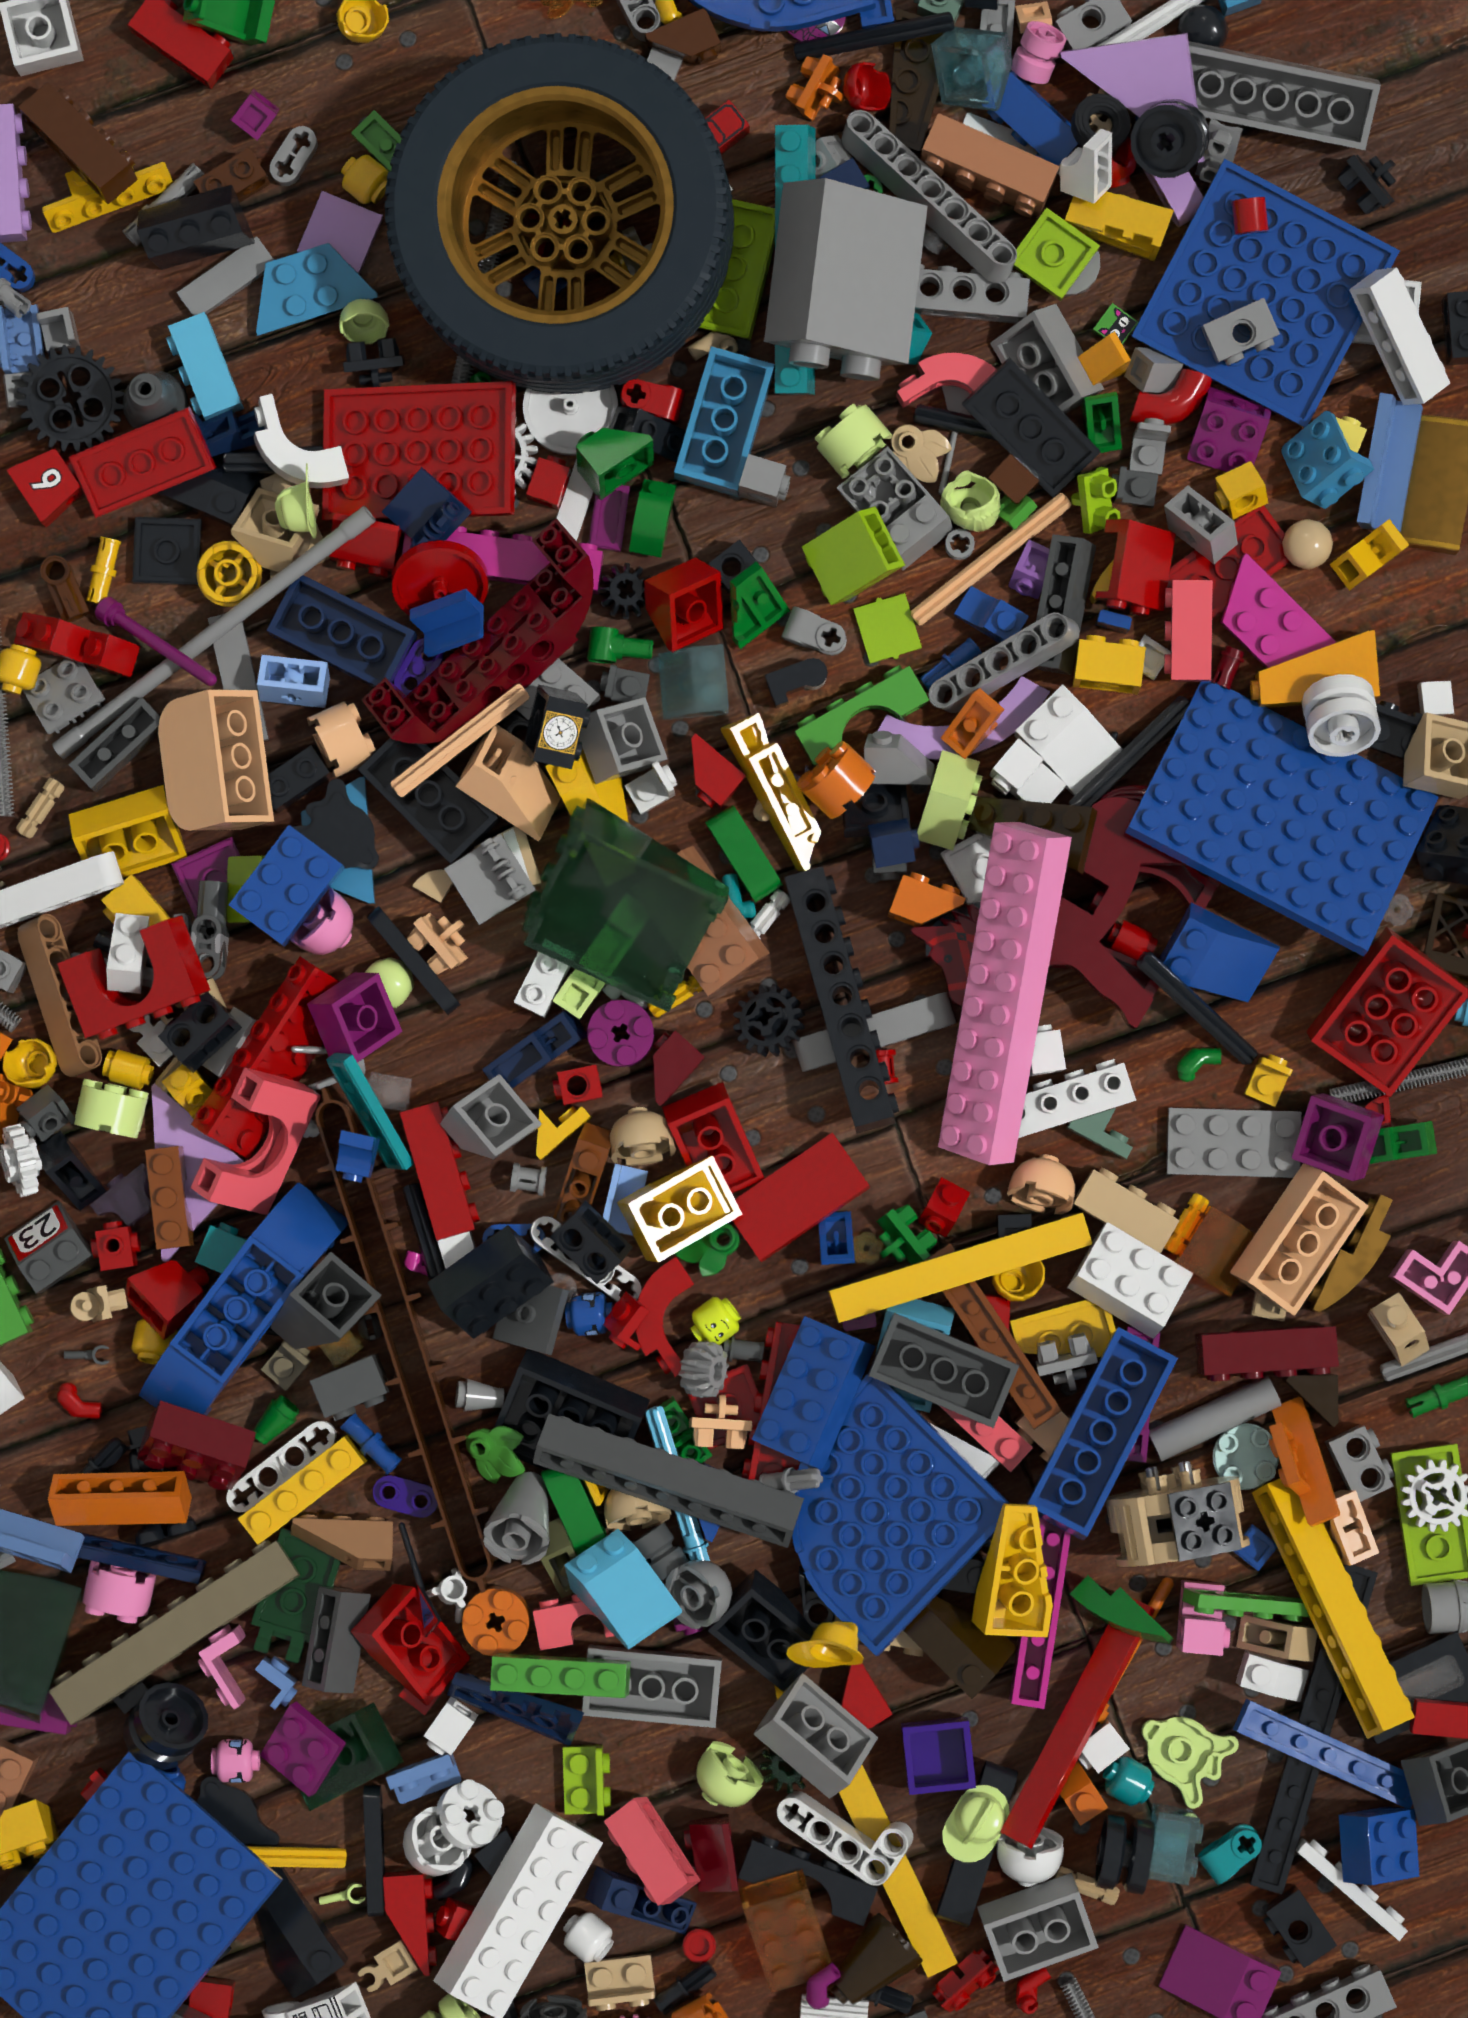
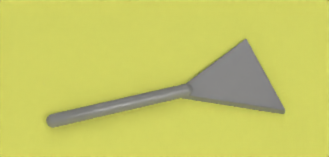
M942 386L947 409L971 415L962 405V402L970 394L956 386ZM955 431L951 432L949 443L952 450L946 455L938 491L939 495H942L947 485L958 432Z

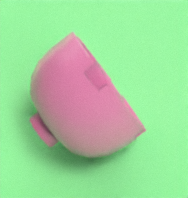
M332 888L328 889L329 891L325 893L291 938V942L308 953L325 955L338 948L345 947L351 939L353 913L347 901Z

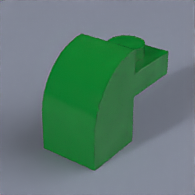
M644 479L633 521L630 552L662 557L676 485Z

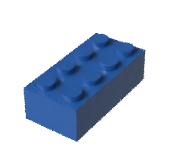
M804 1316L752 1440L807 1465L823 1470L876 1346Z

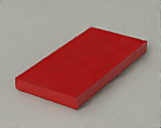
M190 406L68 457L95 518L217 468Z
M1264 505L1242 515L1234 521L1238 544L1217 563L1213 564L1198 551L1194 550L1170 568L1167 588H1172V580H1213V619L1222 613L1227 606L1229 592L1239 569L1240 557L1244 553H1247L1270 577L1289 564L1290 561L1284 555L1282 545L1285 533Z
M832 1132L737 1197L735 1201L742 1215L732 1221L762 1263L871 1187Z

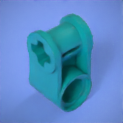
M1239 1824L1221 1838L1206 1846L1196 1858L1215 1883L1219 1885L1230 1879L1241 1867L1260 1853L1262 1848L1261 1839L1256 1829L1251 1825ZM1243 1835L1247 1839L1250 1838L1252 1845L1248 1848L1241 1845L1239 1838Z

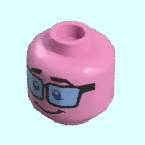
M223 1739L218 1743L217 1748H212L211 1772L212 1775H217L218 1780L223 1783L249 1782L253 1777V1771L260 1770V1751L253 1750V1744L248 1739Z

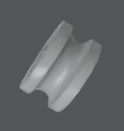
M965 529L953 530L945 540L946 553L954 560L967 559L974 550V537ZM957 536L960 540L967 539L969 545H965L967 551L961 553L959 549L953 550L950 544L953 545L955 541L952 539Z

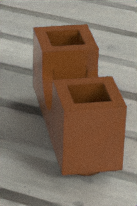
M174 1146L145 1150L156 1250L194 1246L191 1213L188 1211L185 1196V1180H187L183 1147Z

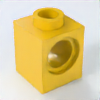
M1251 461L1215 477L1217 491L1214 492L1215 500L1221 510L1227 509L1232 520L1268 504L1265 483Z

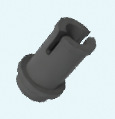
M732 1336L723 1343L722 1348L723 1351L727 1352L728 1362H732V1359L762 1363L764 1342L737 1340L735 1336Z

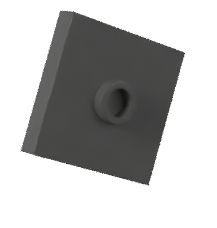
M549 1285L540 1294L532 1297L513 1313L497 1322L493 1339L552 1355L569 1290Z

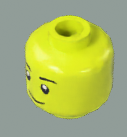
M712 1297L692 1312V1320L695 1325L690 1329L698 1341L714 1342L717 1345H721L739 1331L738 1321L741 1319V1316L726 1297L723 1300L718 1297Z

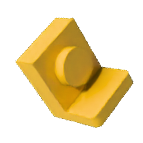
M1269 1054L1268 1059L1260 1057L1244 1095L1271 1107H1276L1285 1083L1293 1071L1286 1067L1288 1061Z

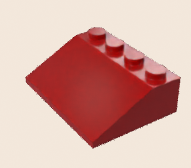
M1386 926L1306 1032L1314 1044L1391 1097L1468 998V988L1414 945Z

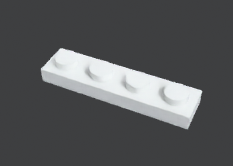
M1303 1838L1299 1840L1296 1851L1398 1941L1403 1938L1408 1932L1401 1924L1405 1918L1390 1905L1384 1910L1376 1903L1379 1896L1367 1885H1362L1359 1888L1356 1884L1344 1883L1342 1863L1338 1861L1334 1866L1327 1860L1325 1856L1329 1852L1316 1840L1313 1839L1310 1843Z

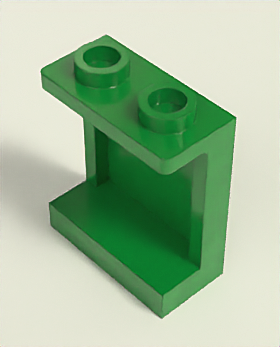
M184 0L183 8L185 12L183 21L249 46L267 42L275 0Z

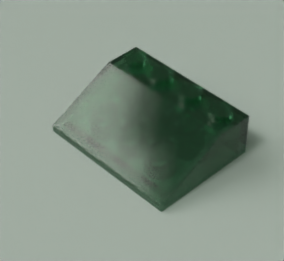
M0 1570V1712L40 1724L50 1695L49 1690L52 1689L53 1681L55 1680L82 1598V1588L49 1578Z

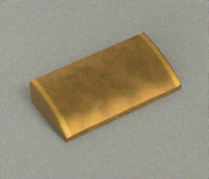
M1422 415L1400 533L1409 544L1408 547L1456 555L1460 549L1468 505V420Z

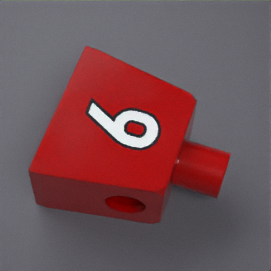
M56 449L47 451L7 470L45 527L56 520L84 493L76 479L77 476L70 460L65 461Z

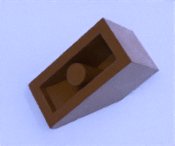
M704 8L645 34V41L649 49H652V47L683 58V62L691 65L698 61L700 64H706L717 58V53L721 52L720 39Z

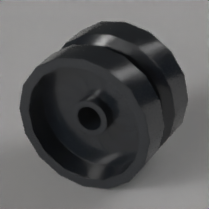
M1166 99L1151 106L1135 122L1131 133V151L1136 162L1147 173L1159 178H1175L1188 172L1204 156L1209 144V126L1204 115L1193 104L1181 99ZM1170 133L1175 137L1172 143L1166 139V135L1168 136Z
M170 1682L156 1684L143 1694L124 1722L123 1738L127 1749L137 1761L151 1765L159 1770L176 1768L190 1756L193 1749L203 1739L208 1729V1713L203 1701L196 1693L182 1684Z
M1106 1813L1096 1849V1887L1113 1890L1117 1886L1121 1870H1123L1122 1885L1125 1891L1143 1895L1149 1877L1155 1831L1153 1821L1136 1818L1132 1822L1128 1838H1126L1127 1822L1124 1816Z

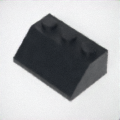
M233 185L138 212L137 233L148 259L161 270L255 244L254 237Z

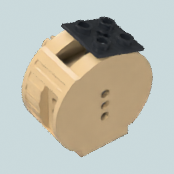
M1185 1461V1465L1184 1462H1180L1179 1466L1171 1467L1172 1474L1159 1476L1160 1472L1157 1470V1467H1148L1145 1472L1138 1473L1140 1489L1115 1494L1106 1499L1110 1530L1112 1533H1118L1122 1553L1121 1556L1116 1558L1117 1566L1135 1567L1175 1561L1181 1562L1242 1550V1548L1249 1546V1537L1242 1535L1239 1513L1244 1511L1239 1477L1223 1476L1201 1479L1200 1468L1192 1470L1193 1467L1189 1461Z

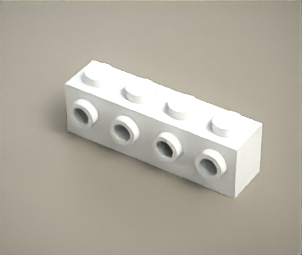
M1397 267L1375 270L1349 289L1403 405L1424 404L1450 384L1445 367L1434 349L1432 339L1422 323L1418 309L1413 303L1405 286L1404 278L1399 273Z
M1115 1059L1096 1064L1097 1071L1085 1075L1083 1069L1065 1074L1066 1081L1053 1085L1051 1079L1033 1084L1034 1091L1027 1093L1025 1097L1018 1138L1136 1101L1125 1064L1116 1065Z

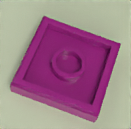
M232 837L171 864L195 919L197 916L199 881L227 882L228 858L231 856H241Z

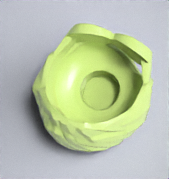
M965 470L953 482L947 484L941 495L940 506L957 526L981 532L995 525L1001 508L1000 494L996 485L986 477ZM971 481L976 483L971 488L955 489L956 487L966 486Z

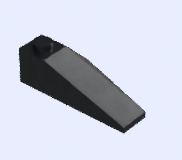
M270 1867L283 1880L256 1912L274 1972L291 1996L296 1998L345 1965L348 1956L283 1867Z

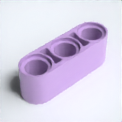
M1144 170L1164 207L1174 210L1171 219L1175 225L1180 227L1191 221L1204 197L1189 171L1175 178H1159Z

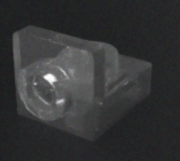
M371 1072L370 1078L366 1079L381 1106L400 1111L408 1110L413 1079Z

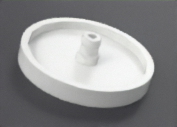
M613 385L608 389L594 392L589 390L577 394L545 393L526 388L523 399V414L528 430L534 435L535 440L540 445L557 454L576 455V445H578L581 437L591 431L595 433L601 428H610L618 406V399Z

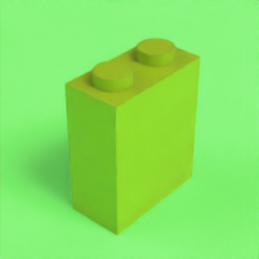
M876 506L854 513L802 546L807 563L813 569L821 585V591L828 599L830 605L850 600L905 566Z

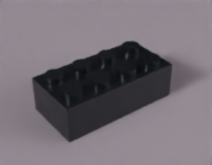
M389 738L358 769L359 772L450 864H453L476 846L500 822V819L492 810L455 787L460 778L446 764L407 795L400 797L391 787V781L431 749L427 744L404 743Z

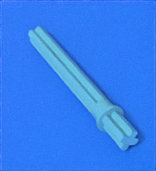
M654 1406L647 1409L645 1417L654 1447L664 1449L668 1453L678 1456L663 1407ZM674 1510L685 1544L682 1550L688 1554L689 1561H710L706 1549L709 1544L708 1541L703 1539L698 1519Z

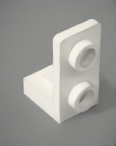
M658 760L652 763V770L624 785L641 815L675 796L673 787L677 785V780L669 766L666 764L661 767Z

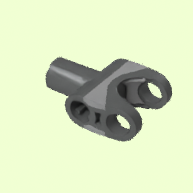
M199 881L197 916L192 924L191 940L201 966L206 958L213 957L214 959L212 970L204 973L207 980L213 978L216 981L220 979L227 967L229 930L226 926L229 883ZM213 928L214 934H211V936L207 935V929Z

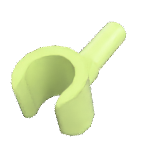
M353 1882L344 1891L319 1897V1903L324 1905L349 1900L353 1904H360L364 1902L366 1897L354 1899L350 1896L353 1888L363 1887V1885Z

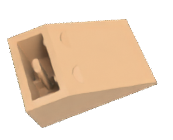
M495 725L477 744L455 787L539 842L561 797L538 763L533 761L522 749L523 741L499 725Z

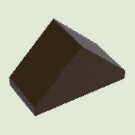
M1297 1374V1376H1289L1282 1379L1329 1426L1335 1427L1339 1423L1338 1375Z

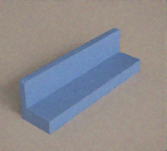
M1380 393L1368 456L1374 470L1364 478L1357 523L1361 529L1375 530L1390 519L1398 531L1401 532L1423 411L1422 404L1403 405L1401 401L1396 400L1393 394Z
M0 1509V1552L68 1573L72 1572L85 1539L83 1534Z

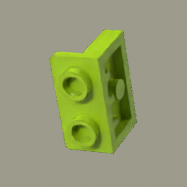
M603 1745L563 1746L565 1815L597 1814V1816H604L605 1807H611V1787H604V1773H610V1753H603Z

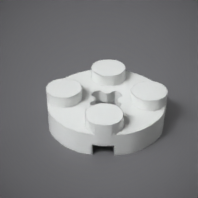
M469 1779L445 1791L440 1797L436 1808L437 1815L440 1814L442 1825L439 1828L443 1836L452 1845L467 1850L470 1848H481L494 1840L501 1829L502 1817L505 1813L503 1804L497 1800L487 1787ZM464 1808L473 1811L475 1820L468 1822L465 1819L467 1814L463 1811Z

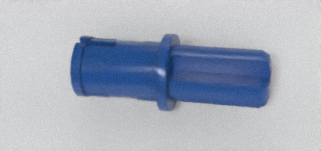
M969 637L949 655L943 654V659L921 676V682L924 687L929 691L931 685L936 680L982 654L980 648Z

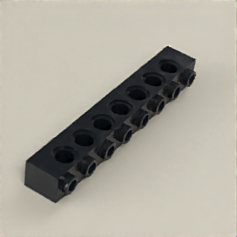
M823 866L786 876L784 878L856 1134L894 1124L893 1113L899 1112L895 1094H888L884 1082L890 1081L886 1062H878L876 1050L881 1049L877 1031H870L866 1019L872 1018L868 1000L860 999L858 988L863 987L859 968L852 969L849 957L854 956L850 937L843 938L840 926L846 925L841 905L834 907L831 895L837 894L832 875L825 876ZM813 900H822L825 903V907L819 912H812L807 908L808 904ZM828 930L834 934V937L828 943H821L816 939L818 933ZM832 961H837L843 965V968L837 974H830L825 971L826 965ZM838 993H849L852 996L851 1001L846 1005L836 1004L834 998ZM855 1023L861 1027V1030L856 1036L849 1037L842 1032L843 1028L847 1024ZM863 1054L869 1057L868 1065L863 1068H856L851 1064L852 1059L857 1055ZM866 1086H874L879 1090V1093L874 1099L867 1100L860 1095L862 1089Z

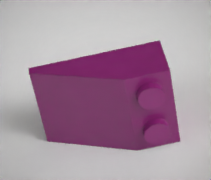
M1185 1924L1158 1986L1218 2018H1262L1281 1971L1276 1965Z

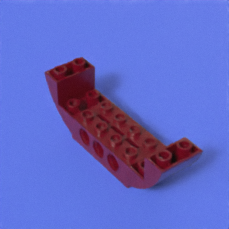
M557 518L532 540L550 563L484 623L483 638L457 648L407 696L385 677L361 699L392 740L413 744H427L445 740L515 684L519 683L524 689L527 688L578 640L576 634L586 618L592 600L594 588L593 568L588 554Z

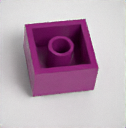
M354 972L307 1003L329 1057L334 1053L353 1054L358 1063L403 1032L379 973Z
M1325 1093L1313 1095L1306 1110L1292 1159L1351 1181L1365 1178L1384 1115Z

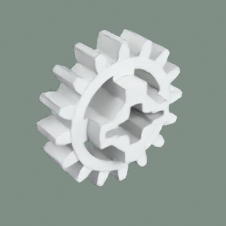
M21 1123L7 1126L2 1129L4 1144L0 1145V1162L4 1170L5 1179L8 1183L12 1182L13 1186L15 1185L16 1192L20 1194V1197L35 1194L38 1192L39 1186L37 1176L40 1175V1170H43L36 1142L33 1137L29 1138L28 1134H25V1129L21 1127Z
M1431 1459L1426 1460L1425 1469L1420 1465H1414L1417 1474L1415 1476L1405 1475V1478L1410 1482L1409 1487H1400V1490L1407 1493L1408 1498L1400 1501L1401 1504L1410 1505L1411 1508L1407 1511L1406 1516L1408 1518L1417 1516L1415 1525L1418 1527H1422L1425 1522H1428V1531L1431 1532L1435 1531L1438 1524L1444 1532L1448 1531L1449 1522L1457 1527L1460 1526L1458 1516L1461 1514L1468 1517V1511L1464 1509L1465 1505L1468 1504V1485H1464L1468 1474L1462 1473L1457 1475L1456 1473L1459 1469L1457 1464H1453L1447 1469V1462L1444 1459H1440L1438 1466H1435ZM1433 1473H1442L1435 1481L1427 1482L1423 1479ZM1455 1483L1459 1492L1458 1501L1454 1499L1452 1487ZM1425 1487L1432 1490H1440L1442 1487L1440 1493L1444 1496V1499L1449 1501V1504L1437 1500L1432 1503L1434 1497ZM1416 1490L1421 1493L1423 1503L1420 1509L1416 1502ZM1447 1509L1451 1511V1513L1444 1517H1432L1433 1515L1435 1516L1438 1510Z

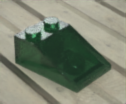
M374 1702L327 1726L346 1744L314 1795L308 1797L299 1789L309 1811L404 1762Z

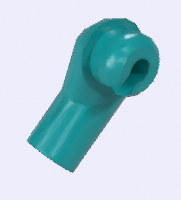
M736 874L723 876V888L745 919L754 918L756 916L755 904L752 900L742 902L738 876Z

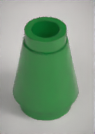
M279 1395L277 1399H271L255 1428L252 1430L256 1432L255 1438L260 1443L266 1445L297 1421L296 1416L300 1413L296 1405L283 1395Z

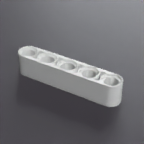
M115 852L99 854L0 890V929L123 885L124 880Z

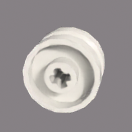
M1337 674L1324 677L1313 683L1304 692L1301 702L1306 720L1307 736L1310 746L1318 753L1335 757L1358 754L1369 748L1378 739L1381 727L1376 709L1375 695L1372 685L1364 678L1351 674Z

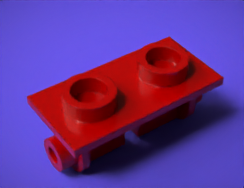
M983 1948L978 1952L974 1950L957 1965L965 1974L964 1977L960 1979L952 1970L935 1984L936 1989L932 1994L940 2003L944 1999L946 2000L941 2006L951 2013L954 2009L959 2011L965 2007L971 2000L970 1995L976 1989L987 1987L996 1978L995 1973L999 1970L998 1965L992 1961L988 1964L986 1963L990 1956Z

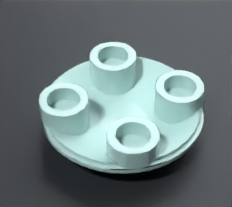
M1243 1423L1222 1433L1213 1449V1464L1219 1477L1238 1476L1241 1490L1258 1488L1273 1479L1276 1474L1279 1458L1273 1455L1269 1445V1439H1272V1435L1264 1428L1250 1423Z

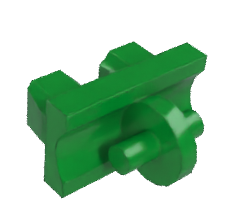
M908 1204L897 1210L891 1209L876 1222L884 1231L879 1236V1239L886 1246L879 1253L884 1259L891 1253L899 1263L906 1258L912 1265L922 1262L930 1256L929 1251L937 1243V1239L927 1229L917 1236L913 1234L908 1226L917 1219V1215Z

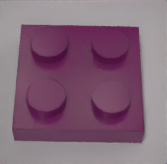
M296 1701L287 1708L260 1756L310 1797L319 1789L346 1742Z

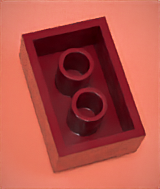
M160 1400L147 1423L137 1459L144 1461L146 1466L153 1469L165 1468L171 1471H184L187 1480L198 1479L208 1482L210 1487L217 1490H232L246 1468L256 1432Z

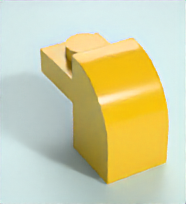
M1388 519L1333 561L1330 566L1350 591L1397 556L1409 544L1392 521Z

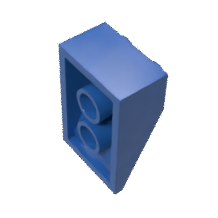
M1191 902L1160 955V961L1189 987L1249 1002L1279 951L1280 946Z

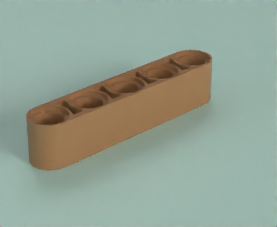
M43 914L22 924L18 928L17 935L58 1065L65 1075L75 1077L98 1067L102 1061V1053L96 1035L85 1038L57 963L71 958L61 925L53 915Z

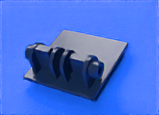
M422 467L382 510L385 516L394 524L400 526L401 530L411 538L410 548L428 541H446L472 512Z

